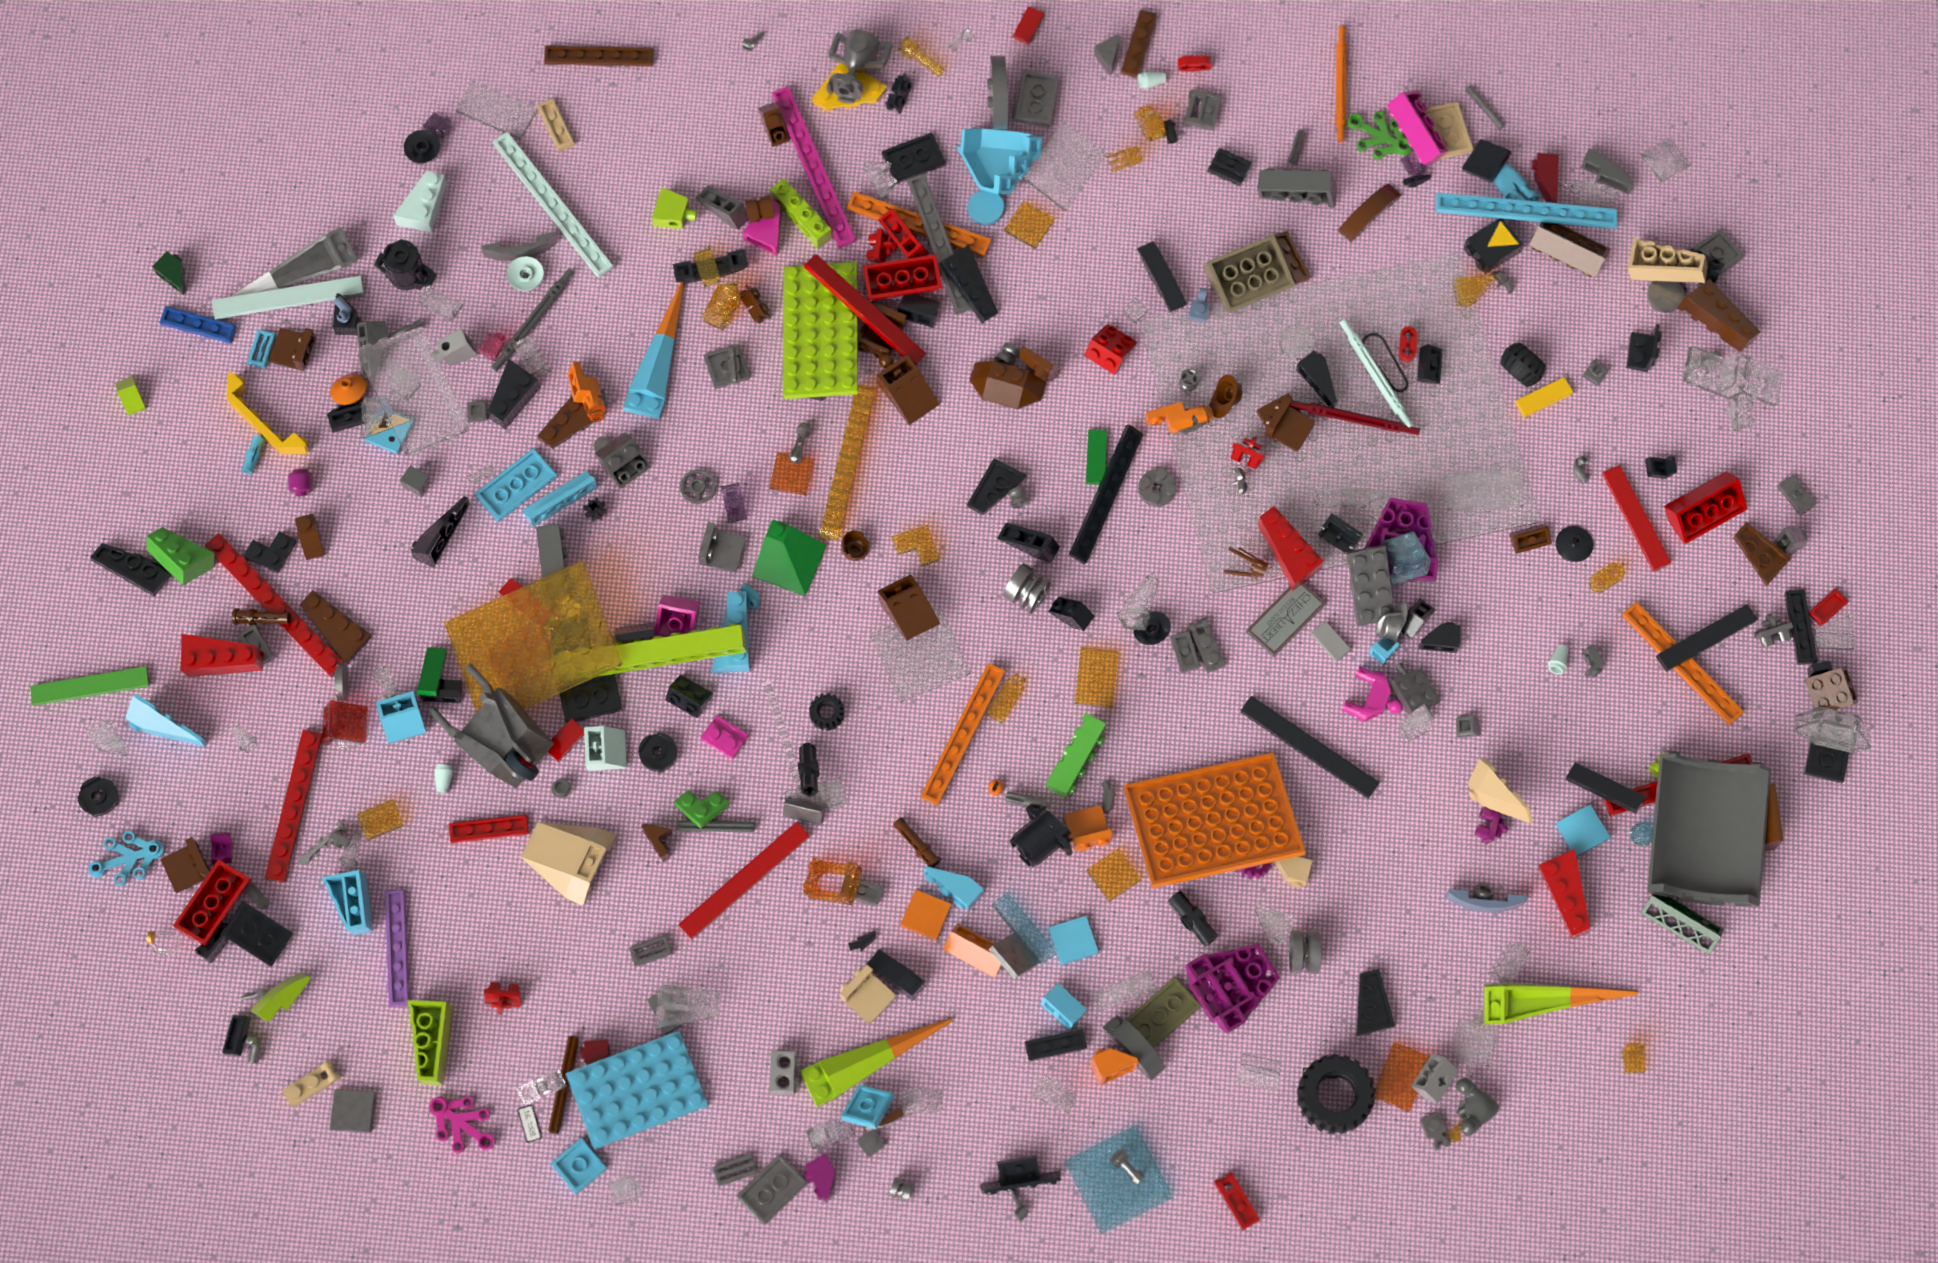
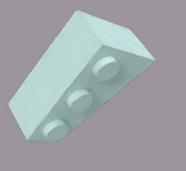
M431 171L424 173L394 213L393 217L396 225L432 233L447 187L444 174Z

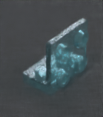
M1415 532L1406 533L1380 543V545L1384 544L1386 546L1387 558L1393 567L1390 576L1393 585L1428 573L1431 560Z

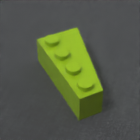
M408 1000L417 1080L423 1085L443 1086L453 1007L449 1003L442 1001Z

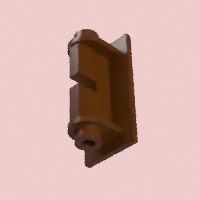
M745 285L747 291L742 290L740 292V299L746 308L753 305L748 310L753 321L760 324L764 321V317L771 319L768 313L770 309L759 298L761 297L760 292L755 287L752 288Z

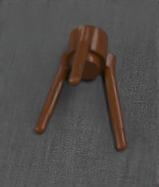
M1232 547L1228 548L1229 551L1251 562L1249 570L1253 572L1224 570V573L1247 576L1257 579L1258 576H1264L1268 566L1267 562L1240 547L1238 550Z

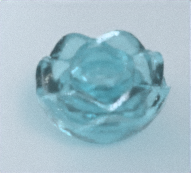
M1645 822L1636 823L1630 830L1633 843L1640 846H1648L1652 842L1653 828L1651 825Z

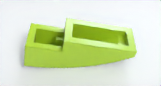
M299 973L282 981L269 990L250 1011L269 1023L280 1008L288 1011L311 977Z

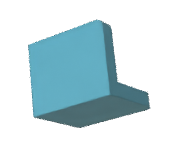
M1382 638L1378 643L1375 642L1369 654L1384 665L1399 649L1400 643L1397 642L1395 645H1392L1391 641Z

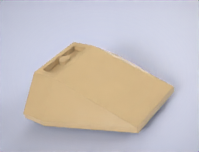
M538 822L521 858L563 897L584 906L592 890L591 883L605 854L610 853L617 835L598 827Z

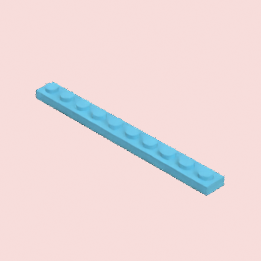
M1439 192L1435 195V212L1611 229L1617 227V209Z

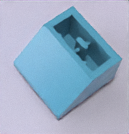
M414 691L376 702L379 717L389 744L426 733Z

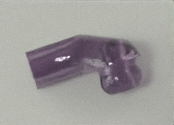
M1408 156L1400 160L1408 174L1415 176L1424 175L1427 170L1423 164L1414 165Z

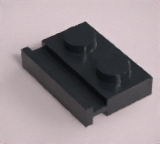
M1218 148L1207 172L1237 186H1241L1252 162Z

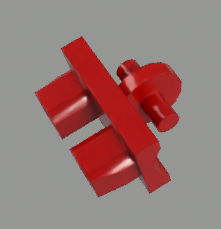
M877 228V233L868 235V243L870 246H875V249L866 251V259L869 262H886V256H891V252L897 250V245L892 242L893 239L883 232V228Z
M1253 436L1252 440L1244 438L1243 443L1248 445V448L1235 442L1232 445L1231 459L1240 463L1243 455L1247 454L1251 456L1247 466L1255 470L1261 461L1264 462L1266 456L1252 450L1253 448L1260 450L1262 445L1256 443L1257 437Z
M490 982L488 989H484L485 1004H491V1008H497L498 1014H503L504 1009L521 1007V994L518 984H509L507 991L501 990L499 982Z

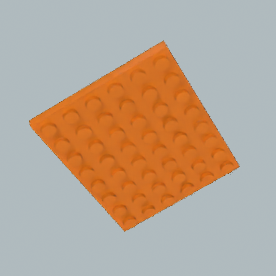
M1274 752L1123 785V791L1152 889L1305 855V848Z

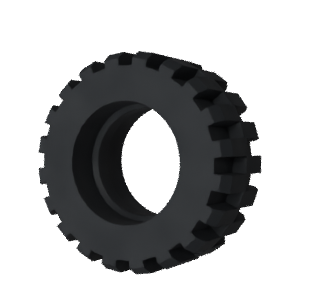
M1332 1054L1331 1057H1327L1325 1055L1318 1061L1312 1062L1299 1081L1296 1095H1298L1297 1104L1301 1107L1300 1112L1303 1117H1307V1122L1311 1126L1314 1124L1317 1126V1130L1321 1132L1325 1130L1328 1131V1134H1334L1335 1132L1344 1134L1349 1130L1353 1131L1366 1120L1374 1106V1096L1376 1094V1089L1373 1087L1374 1080L1368 1076L1367 1073L1369 1071L1367 1068H1362L1359 1065L1360 1062L1356 1059L1355 1061L1350 1060V1056L1344 1055L1339 1057L1338 1054ZM1340 1077L1351 1085L1355 1098L1348 1110L1334 1112L1321 1104L1317 1096L1319 1084L1325 1078Z

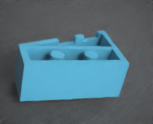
M360 870L322 877V881L335 903L337 912L346 930L353 935L374 932L367 875Z

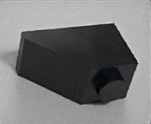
M336 293V298L341 296L352 310L350 319L342 323L337 320L340 309L335 305L333 319L335 334L358 336L357 323L362 322V318H359L357 311L340 293Z
M1420 598L1408 610L1407 619L1401 632L1413 638L1436 609Z
M1453 622L1440 624L1421 639L1418 649L1457 653L1460 645L1461 626Z

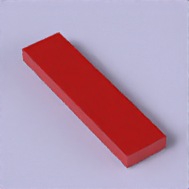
M528 815L449 823L450 843L529 835Z

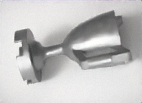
M852 30L848 33L847 38L840 32H837L828 55L830 59L846 65L849 71L847 74H833L829 78L827 83L829 94L835 93L839 96L838 101L852 104L855 103L856 99L860 100L864 87L854 77L855 73L861 72L864 69L884 68L893 48L892 41L880 44L876 36L864 30ZM840 41L845 45L844 57L836 54ZM884 50L881 60L874 61L878 52Z

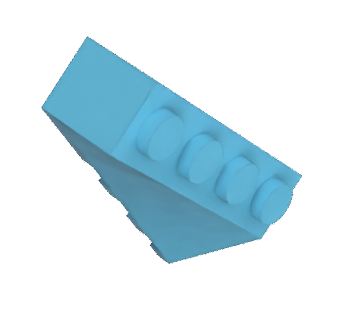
M746 591L727 592V605L721 628L727 627L729 624L741 625L745 630L747 652L714 658L711 673L750 672Z

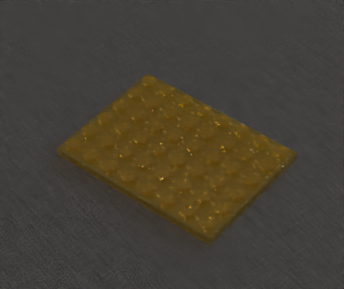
M584 561L575 563L444 622L476 713L484 705L479 698V695L483 693V688L466 670L468 664H472L491 684L494 691L497 688L506 690L523 709L623 665Z

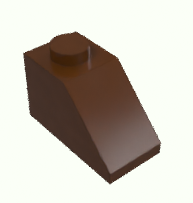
M314 514L295 518L298 536L306 560L325 556L318 522Z

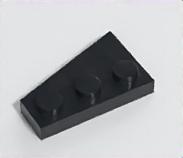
M993 458L969 499L967 507L981 515L986 514L1008 494L1009 490L1017 487L1025 480L1027 475Z
M1380 970L1360 973L1356 1037L1394 1028L1395 1023Z

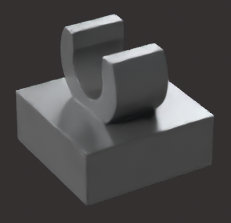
M1593 360L1582 377L1598 387L1609 370Z

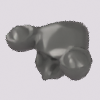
M1462 1078L1457 1081L1456 1089L1461 1094L1466 1095V1099L1459 1103L1456 1113L1463 1120L1460 1123V1131L1462 1134L1470 1136L1475 1134L1482 1125L1498 1113L1499 1105L1491 1096L1478 1089L1470 1079Z

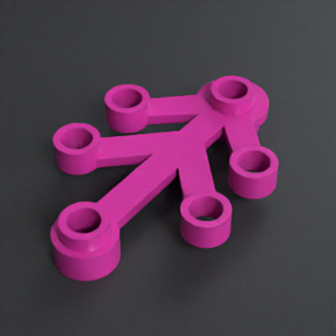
M469 1096L453 1101H447L444 1097H435L429 1104V1110L432 1115L436 1116L438 1130L436 1137L439 1141L445 1142L449 1138V1133L445 1130L446 1117L451 1121L453 1135L452 1150L455 1153L460 1154L465 1149V1145L461 1140L460 1128L476 1139L482 1150L488 1151L494 1147L495 1140L492 1135L488 1133L482 1134L466 1122L478 1119L487 1121L490 1118V1113L486 1108H481L474 1112L455 1114L450 1109L460 1107L471 1109L474 1106V1100ZM466 1100H471L470 1106L464 1105ZM438 1104L443 1105V1109L440 1111L436 1110ZM483 1111L487 1112V1116L485 1118L480 1117V1114ZM441 1132L446 1133V1136L443 1139L439 1138V1134ZM486 1139L490 1140V1144L488 1146L483 1145V1142ZM457 1144L462 1145L460 1150H455Z

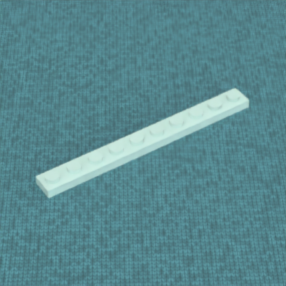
M506 132L492 141L494 147L597 278L612 270L613 265L510 134Z

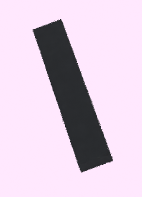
M1746 604L1657 654L1656 658L1664 670L1668 672L1754 624L1758 618Z

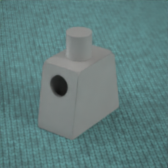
M462 328L436 342L438 350L430 354L434 364L444 360L449 366L478 356L472 340Z

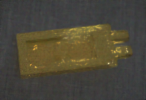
M1017 673L1012 679H1007L986 712L987 716L1001 724L1005 722L1026 688L1023 686L1026 678L1022 677L1019 683L1016 682L1020 676Z

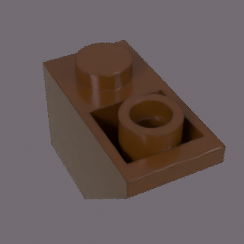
M773 102L759 107V114L772 147L789 142L779 106Z

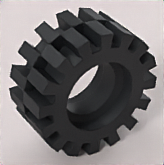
M822 693L820 697L816 696L815 700L811 701L809 714L811 722L814 723L815 727H820V730L826 728L827 731H830V728L833 727L835 729L837 725L841 724V721L844 719V706L840 698L837 699L834 694L830 696V693H827V695ZM825 705L831 706L834 709L833 716L830 718L821 717L819 714L821 707Z

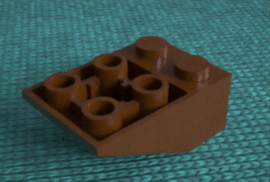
M911 574L877 591L881 607L906 640L940 624L921 587Z

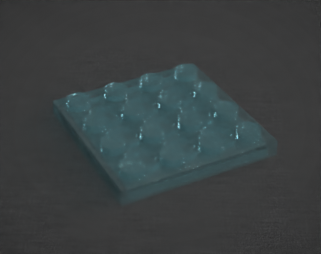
M1136 1125L1064 1161L1101 1235L1173 1199ZM1123 1149L1130 1157L1127 1161L1136 1171L1141 1169L1144 1172L1145 1178L1138 1185L1132 1184L1129 1181L1131 1176L1122 1167L1117 1169L1110 1162L1111 1156L1117 1150Z

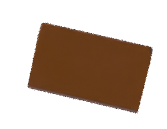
M1545 524L1509 533L1515 554L1552 544L1549 527Z

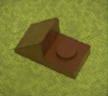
M642 824V831L662 862L669 859L668 852L670 849L665 841H661L672 835V830L670 828Z

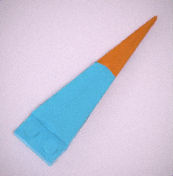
M680 282L628 389L623 411L660 420L665 405L684 283Z

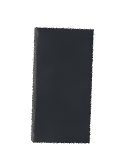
M232 1015L222 1050L223 1054L241 1056L251 1017Z

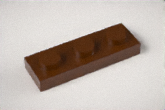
M1288 231L1274 234L1295 285L1309 281L1311 275Z

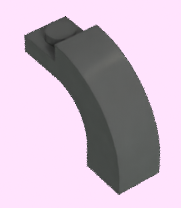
M1116 1015L1103 1027L1104 1032L1114 1039L1130 1056L1138 1059L1137 1067L1139 1071L1151 1081L1166 1068L1154 1048L1127 1020L1124 1021Z

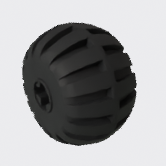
M1520 342L1506 348L1500 361L1502 367L1526 387L1538 383L1546 370V364Z

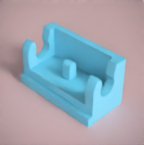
M1059 983L1044 996L1041 1005L1069 1031L1081 1020L1087 1011Z

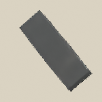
M1588 149L1581 169L1597 174L1595 181L1629 194L1634 184L1630 177L1612 160L1597 151Z

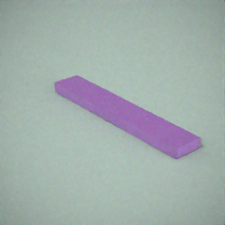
M405 889L385 891L389 1008L408 1007V1000L410 998Z

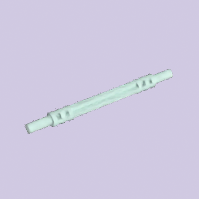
M1346 319L1341 321L1340 325L1349 337L1348 341L1395 415L1400 417L1404 425L1413 427L1414 425L1405 413L1406 409L1359 335L1354 333Z

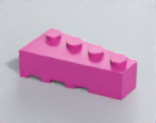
M1420 91L1402 92L1387 104L1389 113L1396 119L1400 131L1406 135L1408 144L1417 153L1418 160L1423 165L1433 164L1444 156L1448 149L1440 133L1434 130L1435 122L1426 113V110H1428L1426 103H1421L1419 99L1422 96Z

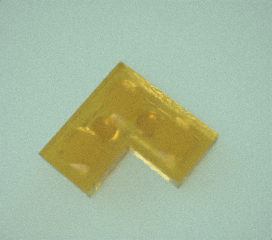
M928 525L891 536L897 555L916 550L922 567L940 561Z

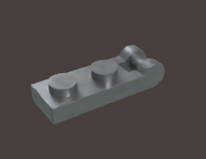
M1202 618L1197 623H1188V630L1206 672L1210 673L1224 668V660L1209 628L1207 619ZM1203 629L1204 633L1198 635L1197 630Z

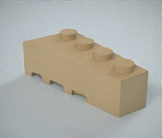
M1637 237L1633 238L1628 264L1631 280L1705 283L1708 269L1705 255L1684 249L1681 251L1676 250L1668 245H1657L1656 242L1642 241Z

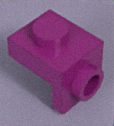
M230 833L211 834L212 865H215L218 859L225 864L232 863L233 843Z

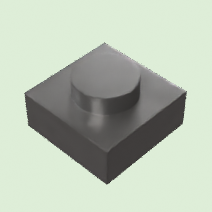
M334 831L329 836V839L332 840L331 844L339 849L342 847L347 848L351 842Z
M874 1129L857 1140L868 1158L885 1147Z

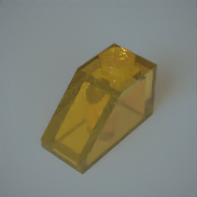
M1493 275L1456 278L1453 285L1456 306L1470 307L1476 304L1491 286Z

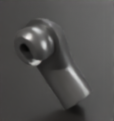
M1585 456L1576 458L1573 465V473L1582 485L1590 480L1584 472L1588 463V459Z

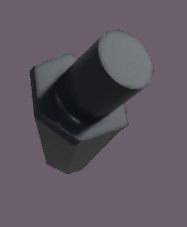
M1431 175L1405 178L1403 185L1409 186V188L1416 187L1430 180Z
M876 930L857 937L858 941L848 943L850 951L860 949V952H862L876 939Z

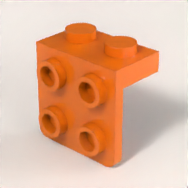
M1097 805L1065 814L1064 820L1071 832L1069 837L1073 839L1071 843L1074 852L1087 851L1091 847H1102L1112 842L1113 835L1111 829L1107 827L1101 806Z

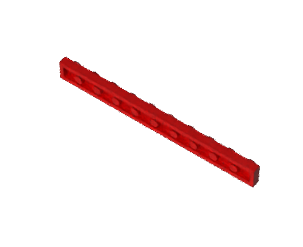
M219 533L204 545L206 549L214 552V557L267 612L291 613V624L279 625L330 678L334 676L336 668H339L336 664L343 661Z

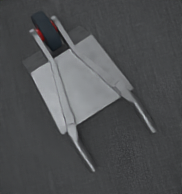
M468 664L466 670L483 688V693L479 695V698L484 705L462 731L452 726L435 707L431 708L429 713L449 733V736L455 738L453 741L493 776L514 788H517L524 779L534 780L539 773L536 765L554 745V742L506 690L497 688L494 691L491 684L472 664Z

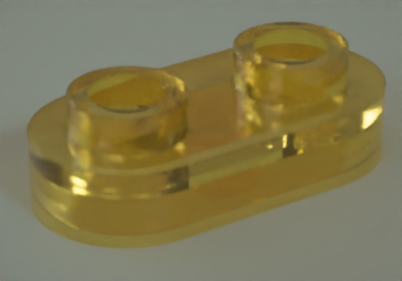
M1611 563L1592 575L1589 581L1590 588L1594 592L1602 593L1619 583L1625 575L1624 567L1619 563ZM1611 572H1615L1617 576H1612ZM1596 582H1600L1602 586H1597Z

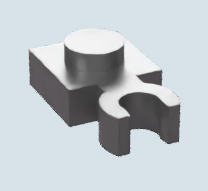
M1439 1113L1420 1120L1427 1140L1434 1139L1433 1148L1436 1152L1440 1150L1438 1142H1443L1446 1148L1449 1147L1448 1139L1442 1135L1447 1130Z

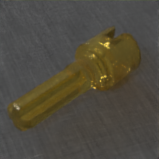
M909 36L904 38L900 43L902 47L897 50L908 59L914 58L940 77L944 72V68L921 51L920 45Z

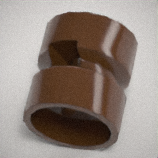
M771 195L760 196L759 200L756 198L745 200L749 223L758 222L761 218L764 220L775 218Z

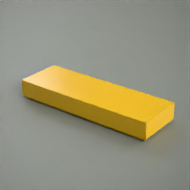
M1563 377L1516 400L1515 404L1522 416L1526 418L1571 396L1573 391Z

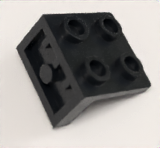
M1660 324L1655 325L1651 335L1631 332L1626 361L1627 369L1648 372L1650 367L1654 366L1655 359H1658L1660 348H1657V344L1662 337V331H1659Z

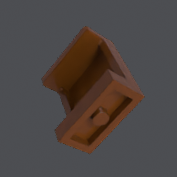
M872 302L901 331L904 330L907 324V315ZM864 323L858 335V350L872 353L878 359L883 354L891 355L894 349Z

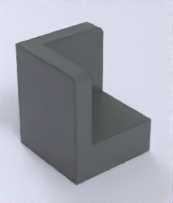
M410 465L400 479L403 488L422 497V488L429 479V476Z

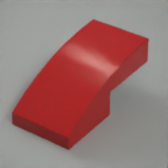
M571 719L551 739L554 745L549 749L548 753L559 762L572 750V746L584 736V730Z

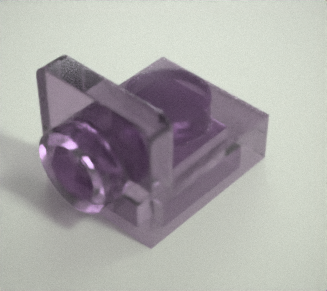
M433 112L424 123L423 128L433 132L442 140L445 135L451 132L452 123L450 118L446 117L444 119Z

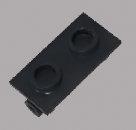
M906 73L903 74V77L898 76L895 78L891 91L896 93H889L885 103L886 109L893 110L895 108L899 114H901L906 104L908 93L912 88V82Z

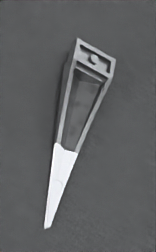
M339 227L323 235L231 297L280 289L341 269L358 261L342 227Z

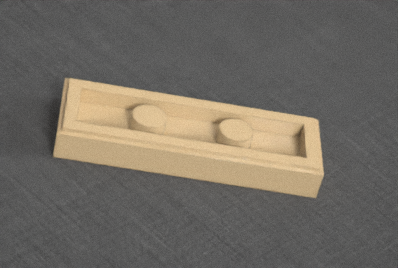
M552 98L537 104V109L557 151L560 152L575 146L554 99Z

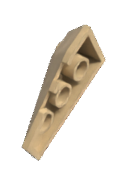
M1481 757L1468 781L1471 799L1474 802L1477 801L1483 807L1528 823L1533 822L1529 806L1515 791H1511L1504 778H1498L1495 774L1497 770L1494 766Z

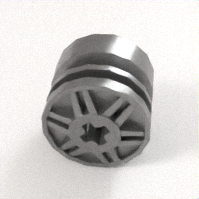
M1023 563L1008 582L1003 597L1012 603H1016L1022 598L1020 608L1024 609L1027 606L1026 612L1032 614L1046 598L1052 580L1049 578L1043 580V574H1039L1033 579L1035 570Z

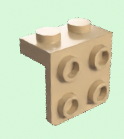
M866 965L864 968L860 967L855 972V978L850 983L847 981L841 987L840 999L866 1023L870 1024L894 1000L895 994L874 976L873 970Z

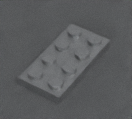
M1383 544L1348 551L1347 559L1357 626L1377 623L1383 614L1394 612L1386 546Z

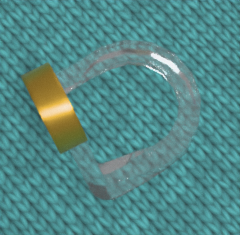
M159 930L156 933L154 931L147 933V943L152 944L156 955H172L180 948L181 939L175 932ZM160 935H171L175 937L176 944L173 949L166 951L157 948L155 939Z

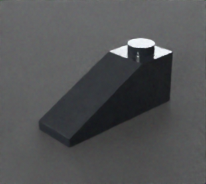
M1314 350L1297 363L1296 371L1329 407L1335 408L1337 398L1326 359L1322 354H1318Z
M1005 523L997 537L998 540L1034 558L1047 562L1053 561L1060 548L1051 535L1010 523Z
M880 949L866 964L912 1002L925 987L923 979Z

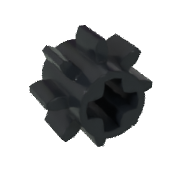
M598 497L595 500L588 499V504L583 506V509L587 511L585 517H591L593 522L597 519L603 520V514H607V509L603 508L606 505L605 501L600 503Z

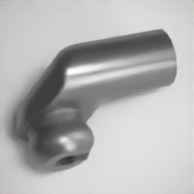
M248 1034L245 1040L246 1045H251L248 1062L258 1063L261 1051L259 1037L255 1034Z

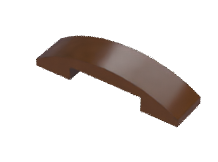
M1389 183L1384 185L1347 218L1338 229V232L1348 241L1352 242L1364 231V228L1387 207L1389 208L1402 195Z

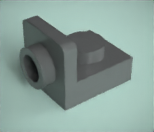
M1593 645L1587 647L1583 657L1587 665L1592 667L1584 675L1586 678L1591 675L1596 677L1603 672L1602 669L1606 663Z

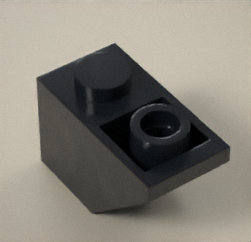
M1058 597L1048 610L1050 614L1068 626L1082 631L1086 630L1095 617L1083 602Z

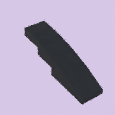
M1152 241L1138 247L1137 251L1151 282H1154L1160 298H1163L1169 313L1187 306L1185 298L1155 242Z

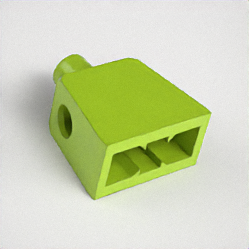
M661 187L652 215V223L655 227L681 229L686 219L696 221L698 211L689 209L690 205L687 197Z

